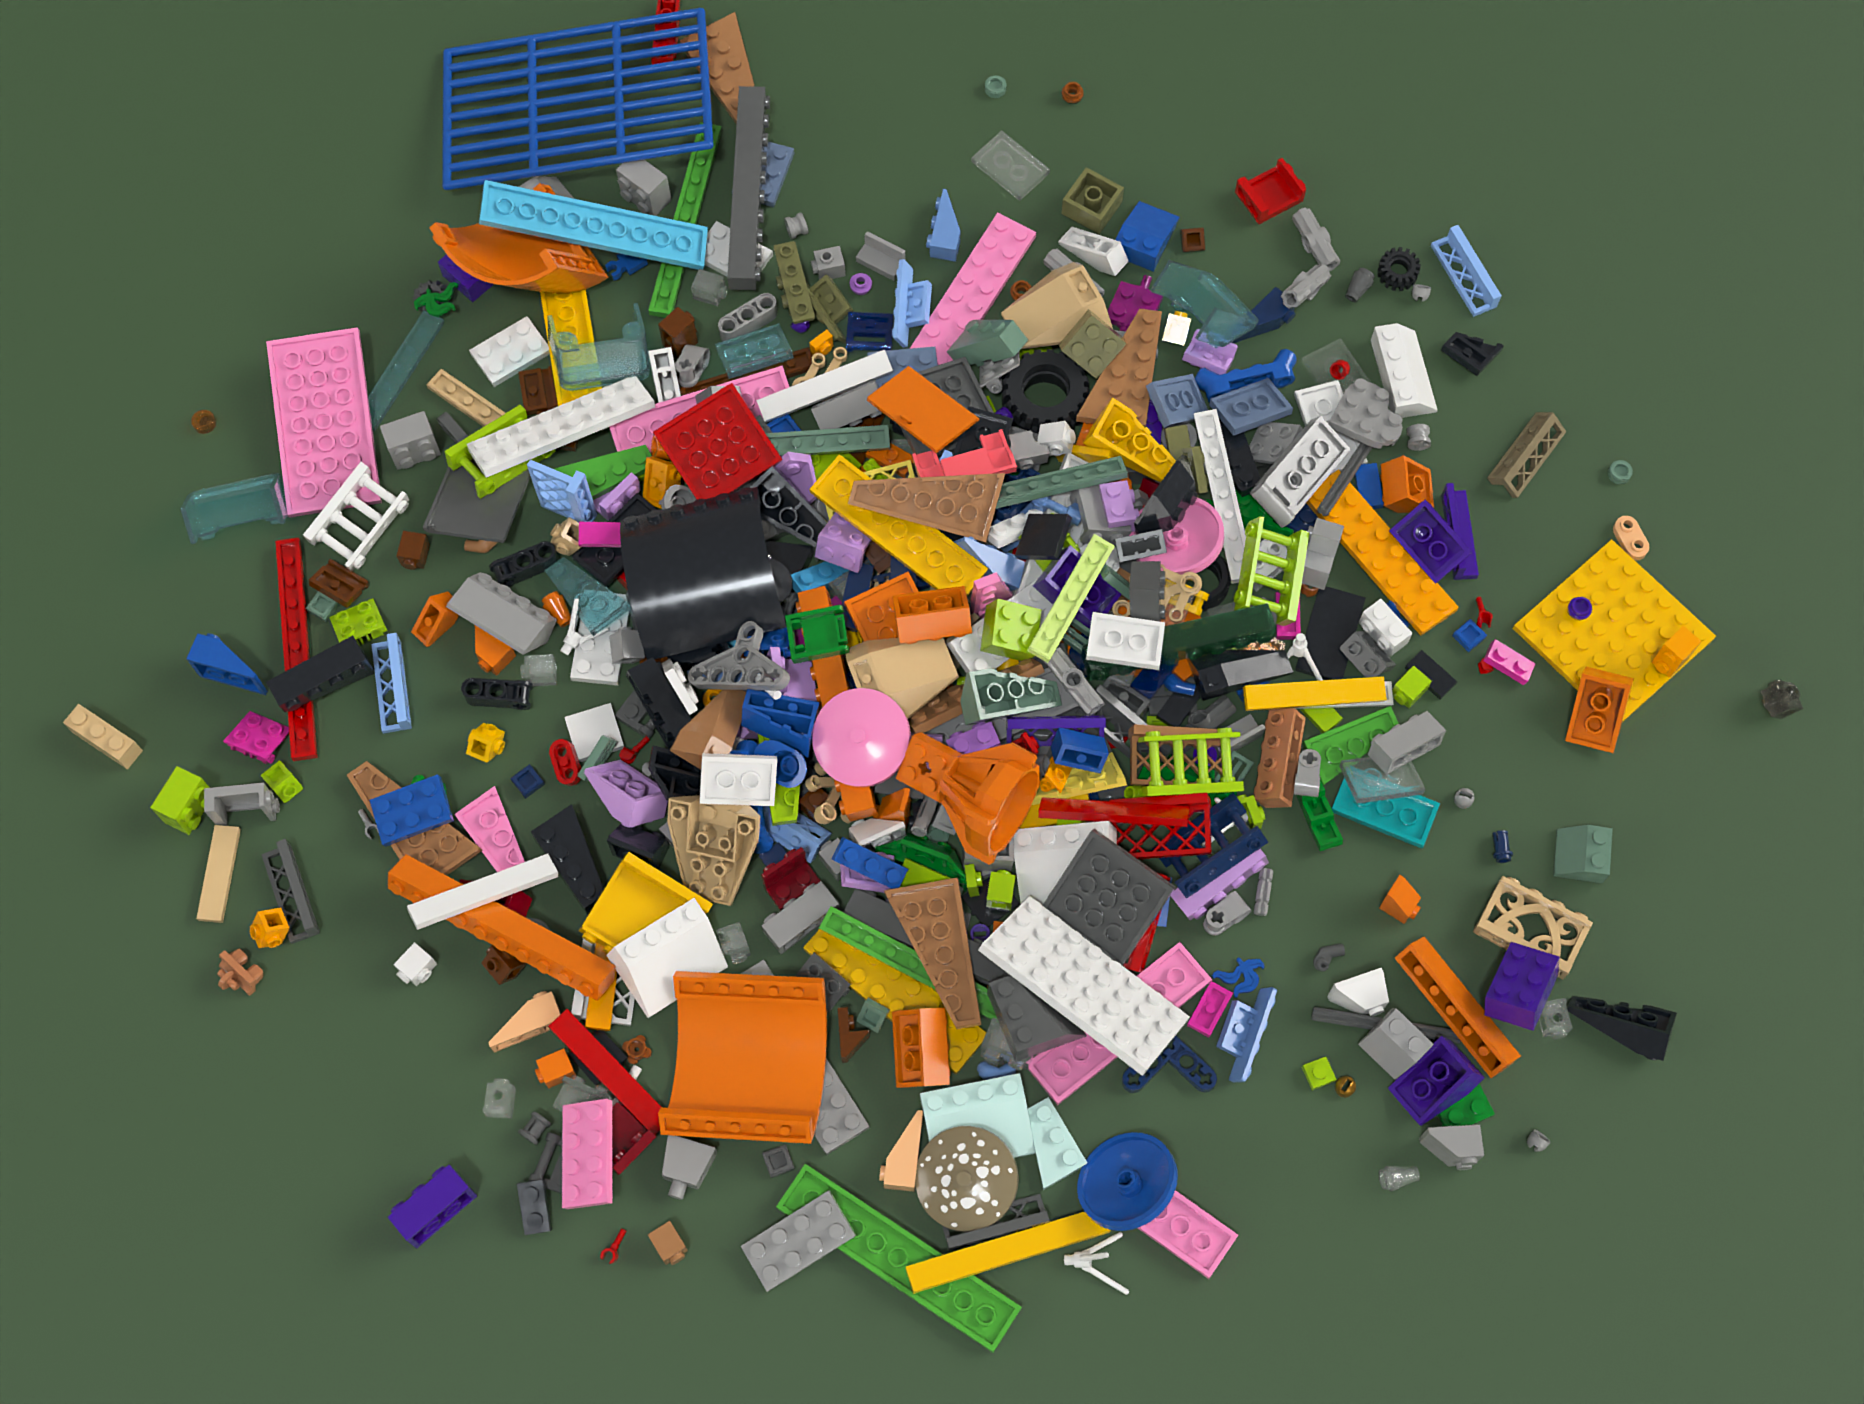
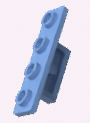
M1273 987L1260 989L1254 1008L1238 1000L1231 1003L1216 1047L1236 1057L1229 1077V1081L1233 1083L1245 1082L1251 1074L1254 1056L1259 1050L1262 1033L1267 1027L1270 1010L1276 1001L1277 989Z

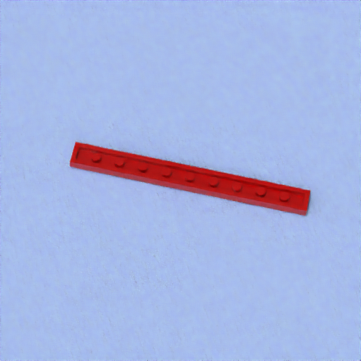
M299 537L275 541L285 671L310 659L302 549ZM312 700L301 705L297 710L288 711L290 750L293 761L318 758Z

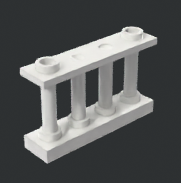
M362 462L358 464L303 534L305 539L315 546L317 542H324L348 559L345 566L352 572L355 568L359 569L364 564L365 556L398 513L402 514L409 505V498L405 492L402 491L398 497L391 494L371 479L370 475L372 473L369 467ZM361 487H367L391 504L383 516L357 498L356 493ZM346 505H352L377 523L369 534L342 516V510ZM332 523L339 524L363 541L355 552H352L328 534L327 529Z

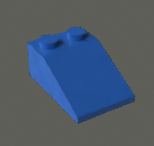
M1139 201L1123 223L1115 240L1121 242L1129 260L1128 262L1154 272L1180 217Z
M197 633L187 656V661L200 677L259 694H267L268 691L258 676L218 636L209 633L205 636Z

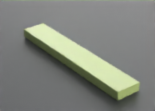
M1095 534L1093 535L1030 644L1028 652L1047 663L1050 661L1115 547L1113 544Z

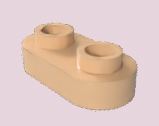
M1630 516L1618 518L1613 526V533L1621 548L1635 561L1643 559L1649 551V543L1639 524ZM1624 524L1629 525L1630 528H1625ZM1634 544H1639L1641 548H1636Z

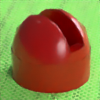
M1342 359L1335 361L1330 366L1331 375L1338 380L1344 379L1350 372L1349 363Z

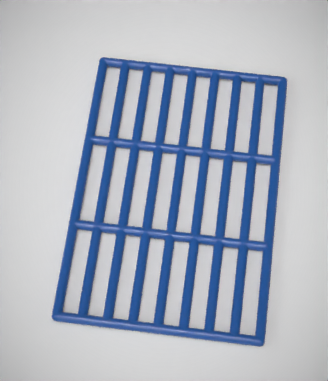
M703 8L446 48L443 51L442 187L444 190L484 185L485 180L504 182L713 148L706 15ZM697 17V25L621 37V29ZM612 31V38L536 50V43ZM698 34V41L621 53V46ZM527 45V52L452 64L453 56ZM613 47V54L536 66V59ZM699 50V57L622 69V62ZM528 61V68L452 80L453 72ZM613 63V71L537 83V75ZM700 66V74L623 86V78ZM528 77V84L452 96V89ZM614 80V87L537 99V92ZM701 83V90L623 102V95ZM528 93V101L452 113V105ZM613 96L615 104L537 116V108ZM702 99V107L624 119V111ZM528 110V118L452 129V122ZM615 113V121L538 133V125ZM703 116V124L625 136L624 128ZM529 127V134L452 146L453 138ZM616 130V138L538 150V142ZM704 133V141L625 153V145ZM529 143V151L451 163L452 155ZM616 147L617 155L538 167V159ZM529 160L528 169L451 180L452 172Z

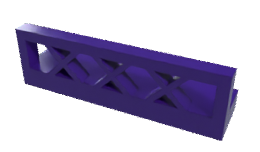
M1446 483L1441 495L1445 521L1472 551L1467 558L1452 570L1453 579H1477L1479 573L1466 490L1455 491L1453 483Z
M1103 715L1006 717V744L1013 742L1012 729H1024L1029 737L1033 736L1039 746H1051L1052 739L1057 730L1054 731L1052 728L1059 727L1073 728L1075 731L1082 733L1087 728H1099V736L1104 737L1106 718ZM1038 729H1049L1053 733L1046 741H1040L1033 735Z

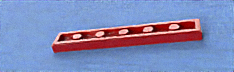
M1042 797L1038 814L1039 818L1109 821L1114 823L1186 827L1188 826L1190 806Z
M566 1009L548 1028L646 1130H650L656 1135L660 1131L658 1113L661 1106L577 1018Z

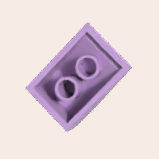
M621 759L585 769L584 774L608 811L623 826L632 828L664 818L668 800L665 799L657 783Z

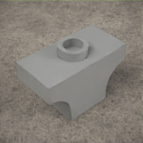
M1031 430L1008 436L1007 444L1013 453L1017 469L1026 470L1034 465L1047 463L1050 454L1048 445L1037 443L1033 438Z

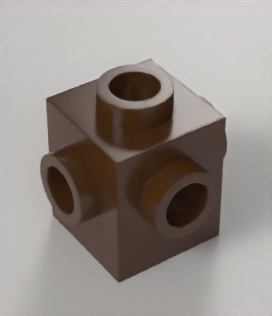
M494 945L487 949V955L481 962L499 985L516 979L527 964L505 951H500Z

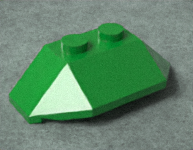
M908 833L877 846L875 852L893 855L894 862L903 866L904 860L907 858L950 879L958 878L959 886L963 888V891L967 892L968 890L963 867L955 851L946 843H934L928 841L926 836L919 837Z

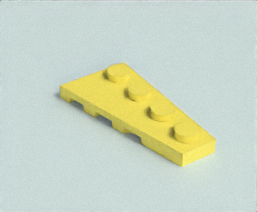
M1111 752L1106 759L1101 773L1072 768L1061 793L1056 788L1044 792L1039 786L1032 805L1040 804L1042 797L1064 799L1126 786L1127 783L1113 752Z

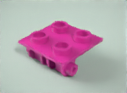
M249 711L223 742L228 744L233 751H239L245 756L250 754L252 759L257 756V759L264 764H272L275 760V755L272 753L289 734V727Z

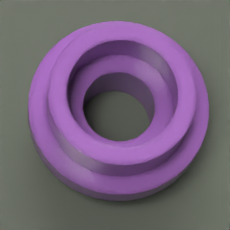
M864 273L855 274L850 279V288L857 295H865L872 288V280Z

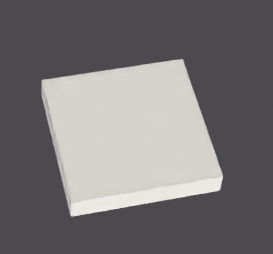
M611 703L565 717L579 762L588 759L603 735L618 741L612 752L624 748Z

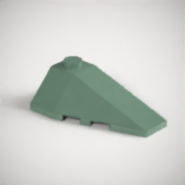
M991 668L967 672L960 700L965 725L1062 706L1057 682L1035 677L1018 676L1015 673L998 672Z

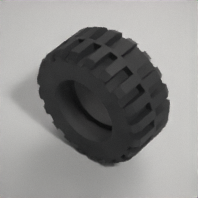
M1041 349L1034 350L1033 354L1027 352L1021 355L1020 365L1007 372L1002 383V407H1006L1013 416L1012 426L1027 431L1031 430L1039 434L1040 424L1066 421L1070 428L1075 430V425L1079 426L1082 423L1076 422V416L1089 396L1090 391L1089 380L1085 376V370L1080 365L1077 367V363L1071 358H1067L1064 352L1054 353L1053 349H1047V352H1041ZM1051 383L1060 387L1067 397L1058 405L1042 407L1030 402L1024 395V392L1034 384Z

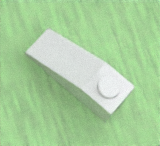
M1071 227L1058 241L1059 245L1098 271L1116 276L1129 261L1120 241Z
M671 347L648 351L658 403L680 397L681 394Z

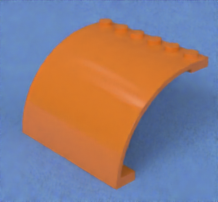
M675 971L673 980L678 1006L677 1058L668 1108L661 1107L658 1113L660 1134L811 1144L820 1112L826 1064L827 1012L824 978Z

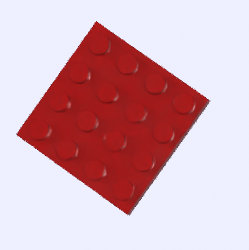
M730 383L653 431L654 436L696 500L716 497L721 493H733L764 474L772 465L776 466L782 461L781 456L733 383Z

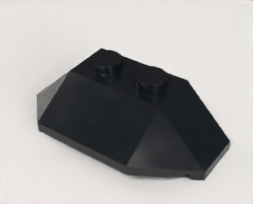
M1182 454L1176 460L1144 506L1140 516L1135 520L1136 534L1160 529L1163 532L1173 530L1176 524L1183 520L1187 508L1195 503L1198 493L1196 492L1195 480L1186 455Z
M653 745L648 769L665 799L669 801L670 797L700 795L701 769L674 754L670 749Z

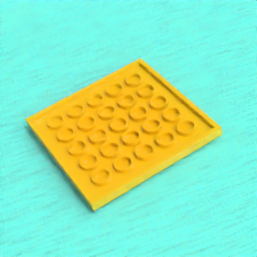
M1612 539L1512 628L1577 691L1586 666L1634 678L1623 722L1716 637L1714 633ZM1585 597L1590 601L1592 613L1587 619L1577 620L1570 616L1568 604L1573 598ZM1684 626L1702 642L1691 657L1669 678L1666 674L1660 673L1652 661L1663 645Z

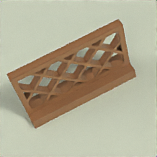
M1134 724L1128 730V739L1130 740V785L1149 786L1148 781H1151V776L1147 780L1137 779V768L1143 764L1150 772V764L1146 761L1149 758V754L1143 758L1137 752L1138 738L1146 736L1145 732L1160 731V735L1165 736L1217 733V729ZM1220 739L1206 740L1207 750L1210 747H1220V758L1216 762L1207 754L1208 763L1211 765L1208 773L1214 768L1222 778ZM1196 740L1182 741L1183 749L1186 746H1193L1197 750ZM1173 741L1159 742V747L1163 744H1169L1173 748ZM1159 751V758L1164 763L1160 767V771L1167 766L1174 773V766L1170 763L1174 758L1173 755L1167 760ZM1183 753L1184 761L1188 764L1184 768V772L1191 767L1199 776L1198 767L1194 764L1198 759L1197 756L1191 761ZM1161 777V781H1163L1164 785H1173L1172 780L1165 781ZM1197 781L1188 782V784H1197Z

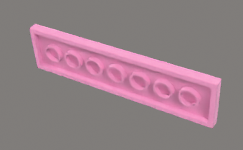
M997 213L930 316L929 324L924 325L910 349L936 347L937 365L953 361L947 353L948 349L964 332L965 326L970 321L984 319L1034 241L1036 232Z
M783 366L716 385L727 386L733 383L734 386H740L742 399L755 418L759 415L763 418L756 400L789 388ZM705 389L657 403L653 409L609 426L617 452L646 444L651 453L653 431L697 405L695 396Z
M1180 942L1137 975L1144 983L1178 1008L1212 981L1210 976ZM1087 1033V1036L1039 1053L1025 1066L1057 1105L1117 1058L1116 1055Z

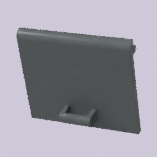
M470 460L481 471L475 460ZM448 466L423 529L428 533L504 543L531 477L529 470L527 469L497 488L493 493L480 499L477 496L474 483L476 480L463 466L454 471Z

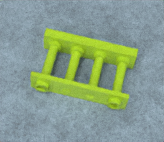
M518 405L445 450L447 464L453 471L463 466L476 480L474 483L477 496L480 499L493 493L497 488L526 471L530 460L539 463L556 452L554 449L487 478L470 461L473 457L468 451V443L527 419L526 410L521 405Z
M1259 516L1249 521L1245 528L1246 541L1238 590L1234 595V611L1240 612L1249 608L1250 605L1275 612L1277 615L1276 624L1286 626L1296 622L1310 532L1300 530L1289 537L1263 529L1264 517ZM1261 538L1285 545L1287 548L1286 559L1259 551ZM1257 560L1283 568V581L1255 573ZM1257 583L1279 590V604L1253 596V584Z
M1218 728L1217 733L1161 736L1160 731L1145 732L1146 736L1138 738V743L1149 742L1151 781H1148L1149 786L1141 787L1142 797L1244 791L1243 781L1235 782V777L1232 776L1230 738L1240 737V732H1232V728ZM1208 739H1220L1223 777L1217 783H1211V778H1209L1206 743ZM1196 740L1199 773V779H1196L1197 784H1188L1187 779H1185L1182 741ZM1173 741L1175 780H1172L1173 785H1164L1163 781H1161L1159 742Z

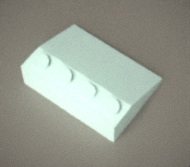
M1020 1073L920 1093V1102L929 1142L935 1136L948 1129L960 1126H973L988 1130L998 1136L1008 1146L1014 1158L1035 1154Z

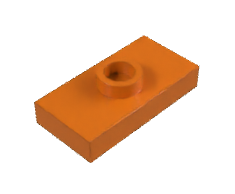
M890 443V450L866 452L868 459L873 458L883 467L911 460L912 466H914L912 455ZM908 468L898 469L896 474L906 478L909 474Z

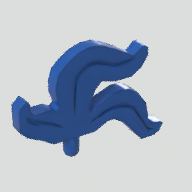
M1237 958L1236 961L1239 966L1236 967L1233 973L1217 970L1213 973L1212 979L1219 978L1226 984H1235L1240 975L1243 974L1244 982L1235 986L1233 996L1237 998L1238 994L1252 992L1259 983V977L1253 970L1258 967L1264 969L1265 966L1261 959L1243 962L1241 958Z

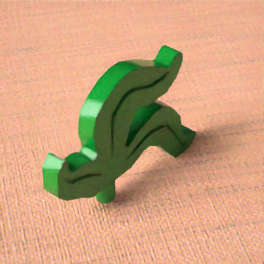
M455 282L449 283L442 293H431L429 288L426 289L427 294L421 295L414 301L415 310L418 311L419 307L425 306L427 313L434 317L442 316L449 310L455 311V305L448 301L453 296V290L458 288V284ZM435 300L440 301V302H446V303H442V304L439 305V304L436 303Z

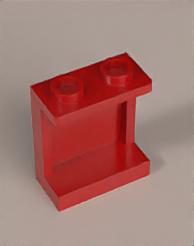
M1283 158L1278 159L1275 167L1249 181L1245 176L1238 179L1235 193L1259 225L1303 202L1306 192L1304 182L1297 178L1292 166L1286 163Z

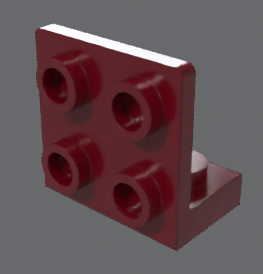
M802 847L798 850H790L784 855L783 860L777 864H769L763 870L764 873L761 874L765 891L780 911L784 909L783 906L792 898L798 899L802 896L803 891L813 883L816 885L820 882L808 865L805 851Z
M617 1102L612 1106V1170L617 1175H620L656 1136L650 1130H646Z

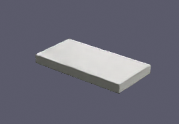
M1339 380L1295 391L1294 396L1304 425L1306 426L1310 420L1322 416L1329 424L1343 396ZM1335 431L1351 450L1332 473L1337 470L1342 472L1361 442ZM1365 458L1362 464L1368 463L1367 458Z

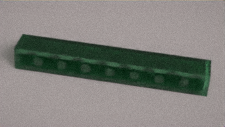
M1268 603L1165 626L1160 665L1165 663L1166 665H1172L1179 660L1187 658L1194 660L1209 653L1220 654L1226 649L1231 648L1242 649L1252 643L1264 644L1274 638L1277 628ZM1088 644L1082 647L1081 657L1089 681L1095 679L1102 681L1117 674L1124 676L1139 669L1150 670L1147 668L1086 660Z

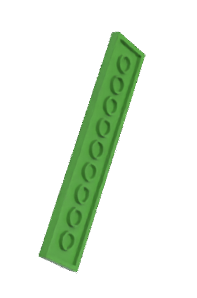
M804 1164L776 1206L778 1210L789 1216L825 1192L831 1191L856 1234L854 1238L836 1249L994 1353L1022 1308L1020 1305L974 1275L913 1294L905 1270L906 1266L942 1256V1254L807 1164Z

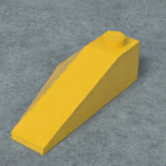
M1111 398L1092 425L1083 444L1088 447L1111 450L1115 457H1122L1126 467L1162 482L1176 460L1163 445H1159L1151 436L1152 432L1139 422L1133 410L1116 399Z

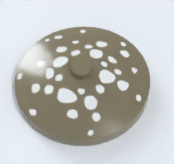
M973 1126L954 1127L935 1136L923 1149L918 1159L915 1178L917 1195L925 1211L939 1224L956 1231H974L991 1226L1000 1220L1013 1204L1019 1182L1017 1164L1008 1146L992 1132Z

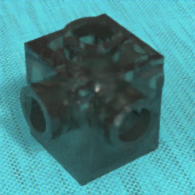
M1775 680L1768 684V688L1761 691L1763 696L1762 703L1765 709L1770 712L1771 717L1783 719L1803 709L1799 700L1800 692L1791 682Z

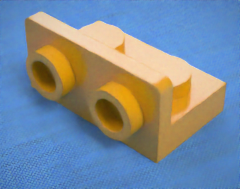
M653 456L646 457L643 498L652 506L661 508L659 501L663 499L665 492L670 486L681 484V476L672 462Z

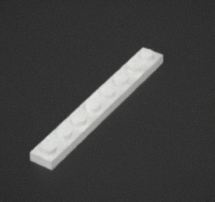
M1217 409L1194 413V421L1201 451L1205 458L1204 465L1213 505L1219 513L1224 526L1225 538L1223 549L1231 584L1239 583L1246 535Z

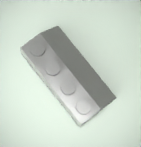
M481 572L468 577L446 606L523 655L548 643L557 620L547 610L536 607L530 603L529 599L515 594L508 586L497 583L490 575Z

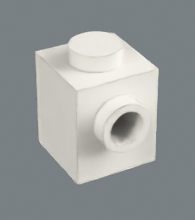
M1066 421L1040 424L1037 443L1048 445L1049 456H1060L1068 452L1072 453L1076 435Z
M415 942L394 964L399 971L396 975L404 983L408 984L411 981L415 986L420 982L424 983L430 977L431 970L437 965L434 959Z

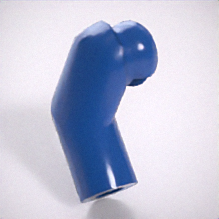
M1167 674L1164 677V686L1169 691L1194 695L1196 684L1183 682L1176 674Z

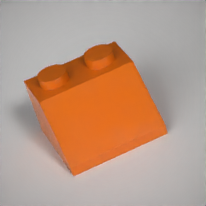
M1404 455L1381 464L1382 500L1385 507L1397 513H1410L1424 500H1427L1434 507L1431 469Z

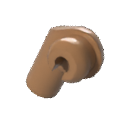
M466 539L464 550L487 553L498 542Z

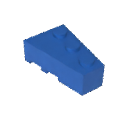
M747 689L742 706L741 726L770 740L779 741L808 758L812 745L814 723L819 713V702L784 695L775 700L767 692Z

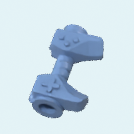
M1051 496L1032 500V509L1044 512L1048 508L1058 514H1069L1072 517L1070 526H1079L1082 521L1077 503L1065 507L1050 499Z

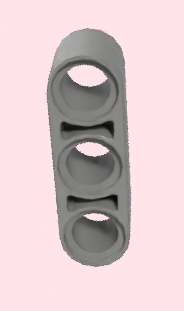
M769 293L760 294L723 316L718 322L721 341L725 344H734L773 321L777 317L775 297Z

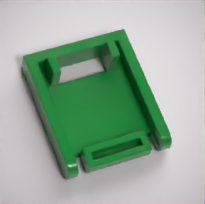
M842 605L785 615L791 660L794 664L850 652L849 646L846 645L848 644L845 617L844 614H841L844 612ZM803 628L805 647L803 644L796 646L795 629Z

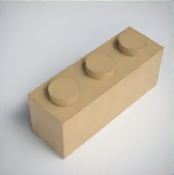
M80 704L74 708L63 722L72 733L127 770L143 751L134 740Z

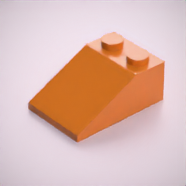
M1586 666L1581 676L1565 741L1614 753L1634 678Z

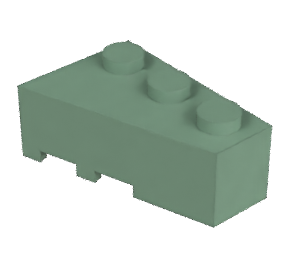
M972 320L965 326L964 332L948 349L947 353L953 360L966 357L969 365L976 364L979 367L984 364L983 361L989 359L996 362L1014 357L1028 339L1013 320Z

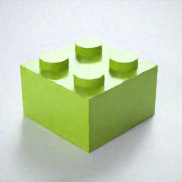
M998 598L987 604L980 651L1019 661L1034 657L1035 655L1027 650L1039 630L1042 609Z
M176 766L150 808L165 824L190 835L192 830L199 826L201 816L204 813V788L210 787L201 777Z

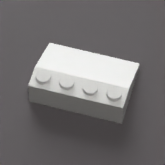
M1109 821L1018 829L1014 835V860L1020 903L1022 904L1030 896L1043 905L1091 830L1095 828L1117 844V829Z
M695 898L616 945L606 955L610 962L616 965V971L647 1018L677 1000L675 998L673 980L675 971L720 973L728 967L709 919Z

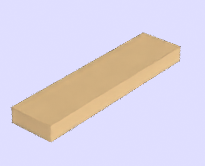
M440 369L427 383L429 390L483 427L505 414L504 411L443 369Z
M214 826L196 918L198 921L223 923L241 832L239 827Z

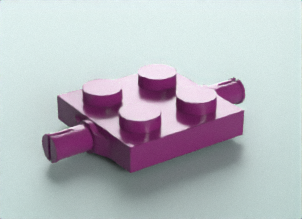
M1147 275L1143 276L1140 285L1120 282L1107 311L1111 324L1120 328L1119 331H1127L1139 309L1158 311L1163 300V294L1148 289L1152 281V277L1149 275L1148 278Z

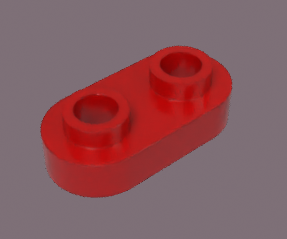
M564 739L554 741L550 746L549 755L556 777L562 784L567 786L576 785L581 779L578 777L581 766L575 747L571 742ZM566 749L567 752H566V754L563 756L562 753H563V751ZM571 771H573V775L570 778L569 774Z

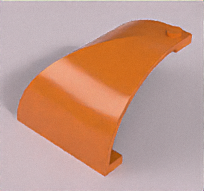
M539 183L533 188L535 191L556 195L549 185ZM435 222L429 227L433 233L434 241L442 247L448 257L458 267L471 276L488 283L545 293H570L591 288L608 278L591 249L586 246L484 226L479 223L466 227L449 228L447 224Z

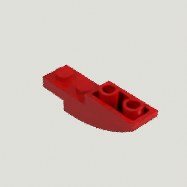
M658 0L656 15L680 11V0ZM679 20L655 24V31L678 28ZM678 37L654 40L653 48L678 44ZM677 53L651 57L652 64L674 61Z

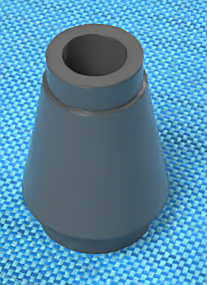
M1359 268L1358 271H1355L1345 297L1351 302L1356 303L1374 283V274L1365 268Z

